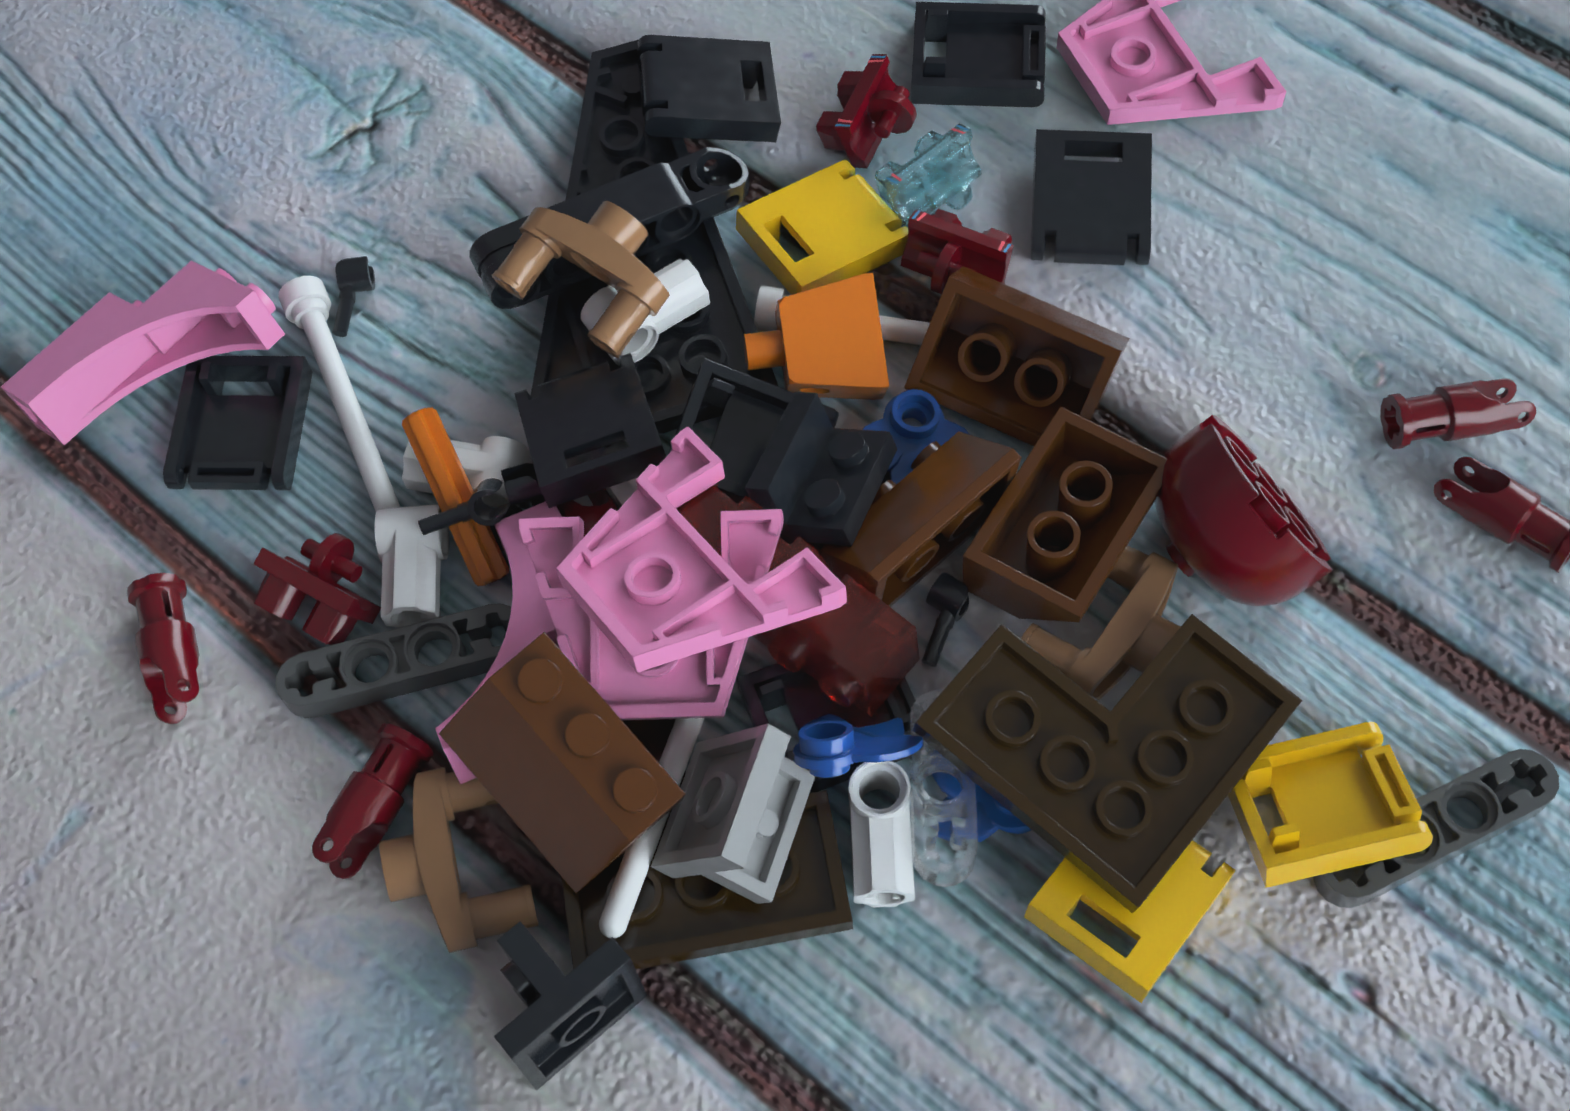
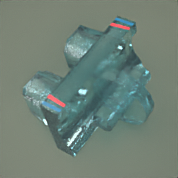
M959 123L944 135L931 130L917 141L914 149L915 157L906 164L901 165L889 161L876 171L875 180L880 197L891 204L894 213L902 220L901 227H908L909 217L916 209L931 214L944 203L952 209L960 210L971 202L973 196L970 183L982 175L981 168L971 150V140L973 138L971 128Z

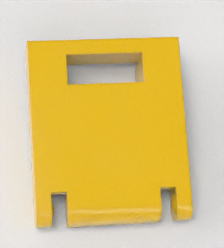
M848 160L839 161L737 209L736 230L791 295L865 274L903 255L908 239V227H901L902 220L860 174L855 175V168ZM781 223L809 256L794 262L778 243L780 240Z
M1364 722L1267 745L1228 794L1265 888L1420 852L1431 845L1432 833L1427 823L1420 821L1422 809L1390 745L1381 746L1384 737L1377 723ZM1271 794L1284 824L1273 827L1269 836L1252 799Z
M1192 840L1141 906L1131 913L1068 859L1064 858L1030 901L1024 918L1142 1003L1223 891L1236 870L1223 862L1213 872L1212 877L1206 874L1202 869L1209 861L1212 853ZM1079 899L1138 941L1126 958L1070 918L1076 909Z

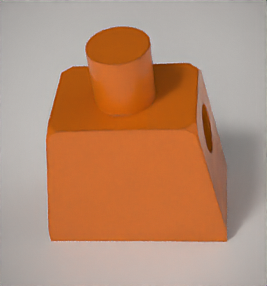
M873 273L857 275L783 297L777 301L775 310L777 330L743 334L747 370L782 367L785 390L790 392L817 393L822 398L877 400L883 399L889 388Z

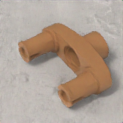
M609 201L602 202L588 223L543 207L534 208L519 228L522 233L521 237L499 268L492 274V277L502 288L523 300L527 291L552 258L558 259L562 256L615 288L618 293L587 335L599 348L616 358L620 357L622 351L648 315L656 316L670 296L660 280L634 256L648 236L647 230L630 213Z
M1127 545L1107 578L1130 590L1129 595L1092 648L1086 647L1084 650H1081L1042 629L1035 623H1032L1027 628L1021 640L1099 701L1123 678L1131 667L1143 673L1181 627L1162 617L1174 584L1178 564L1155 552L1147 555Z
M445 767L419 772L415 776L413 789V834L380 841L379 849L383 875L391 903L427 895L449 953L478 947V939L504 934L520 921L526 928L537 927L538 920L530 884L469 898L467 892L462 893L449 821L455 820L454 813L498 804V802L477 778L460 785L455 772L446 773Z

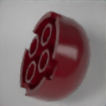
M1211 415L1180 438L1167 451L1164 456L1167 460L1163 469L1162 486L1154 502L1160 522L1171 540V543L1166 546V550L1185 575L1190 577L1196 573L1213 590L1237 603L1250 606H1269L1286 602L1296 597L1333 571L1327 563L1331 558L1325 546L1284 488L1282 490L1259 463L1254 462L1252 464L1257 459V455L1221 419Z

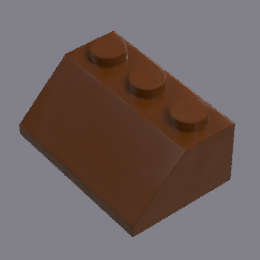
M963 266L950 275L904 389L925 391L931 394L938 404L1035 446L1060 407L1092 421L1130 338Z
M1060 407L963 554V583L966 584L968 592L1019 619L1079 623L1158 497L1167 458Z
M960 431L942 446L937 441H934L925 447L912 462L910 468L913 471L897 484L893 480H888L879 487L852 547L819 544L821 549L819 550L818 559L846 586V604L870 626L982 527L1015 477L1022 457L1011 447Z
M545 632L488 678L439 733L576 894L678 805L686 795Z

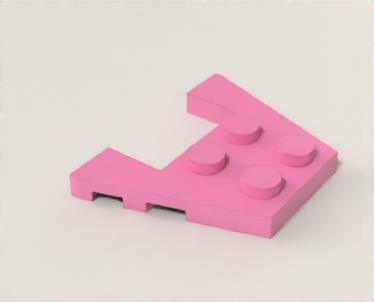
M1102 0L1058 32L1057 50L1107 125L1275 110L1282 107L1286 90L1262 57L1208 75L1161 9L1164 6L1181 0Z
M689 427L681 430L671 440L672 451L658 466L650 464L636 479L638 489L619 510L616 511L610 508L556 567L561 585L637 673L835 610L847 603L846 586L808 547L753 583L746 584L680 514L676 508L725 478L722 460Z
M782 509L720 511L721 557L746 584L753 583L770 570L784 524ZM579 516L519 519V531L524 544L527 545L535 568V577L542 598L545 599L558 636L556 639L560 650L621 720L724 717L749 637L637 673L561 585L556 567L584 538V521Z

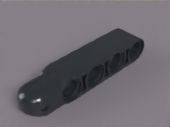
M706 147L672 162L649 166L550 206L547 209L588 223L602 202L609 201L618 205L635 217L648 232V236L634 254L638 258L686 238L702 222L731 211L743 203L750 186L749 172L746 164L732 152L720 148ZM709 159H716L713 165L704 167ZM528 216L483 234L472 244L469 250V258L477 274L482 279V284L494 306L501 309H512L588 279L593 275L560 256L558 259L552 258L527 291L523 300L502 288L492 277V274L499 268L521 237L522 233L519 228Z

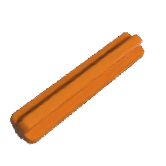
M428 407L409 414L402 420V426L441 512L469 501L474 492L437 410L433 407ZM473 519L449 526L469 573L477 586L493 583L509 573V567L490 526L480 525Z

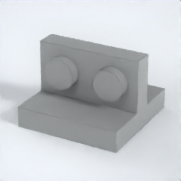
M768 723L697 742L681 785V789L686 795L672 809L651 867L673 879L703 875L757 904L772 902L815 776L810 774L809 770L798 766L795 762L784 757L791 736Z

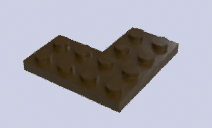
M1191 614L1110 711L1001 624L915 722L912 731L918 736L923 737L924 741L1133 913L1153 891L1303 700Z
M675 719L622 720L659 763ZM685 770L684 775H683V778H682V780H681V783H680V786H679L680 788H681L682 782H683V780H684V777H685V774H686V770ZM827 790L809 793L773 901L770 903L757 904L703 875L673 879L652 868L651 865L672 812L671 810L626 931L620 937L614 939L631 958L635 969H642L853 929V920ZM625 851L577 894L562 878L573 969L610 939L601 933L599 920Z

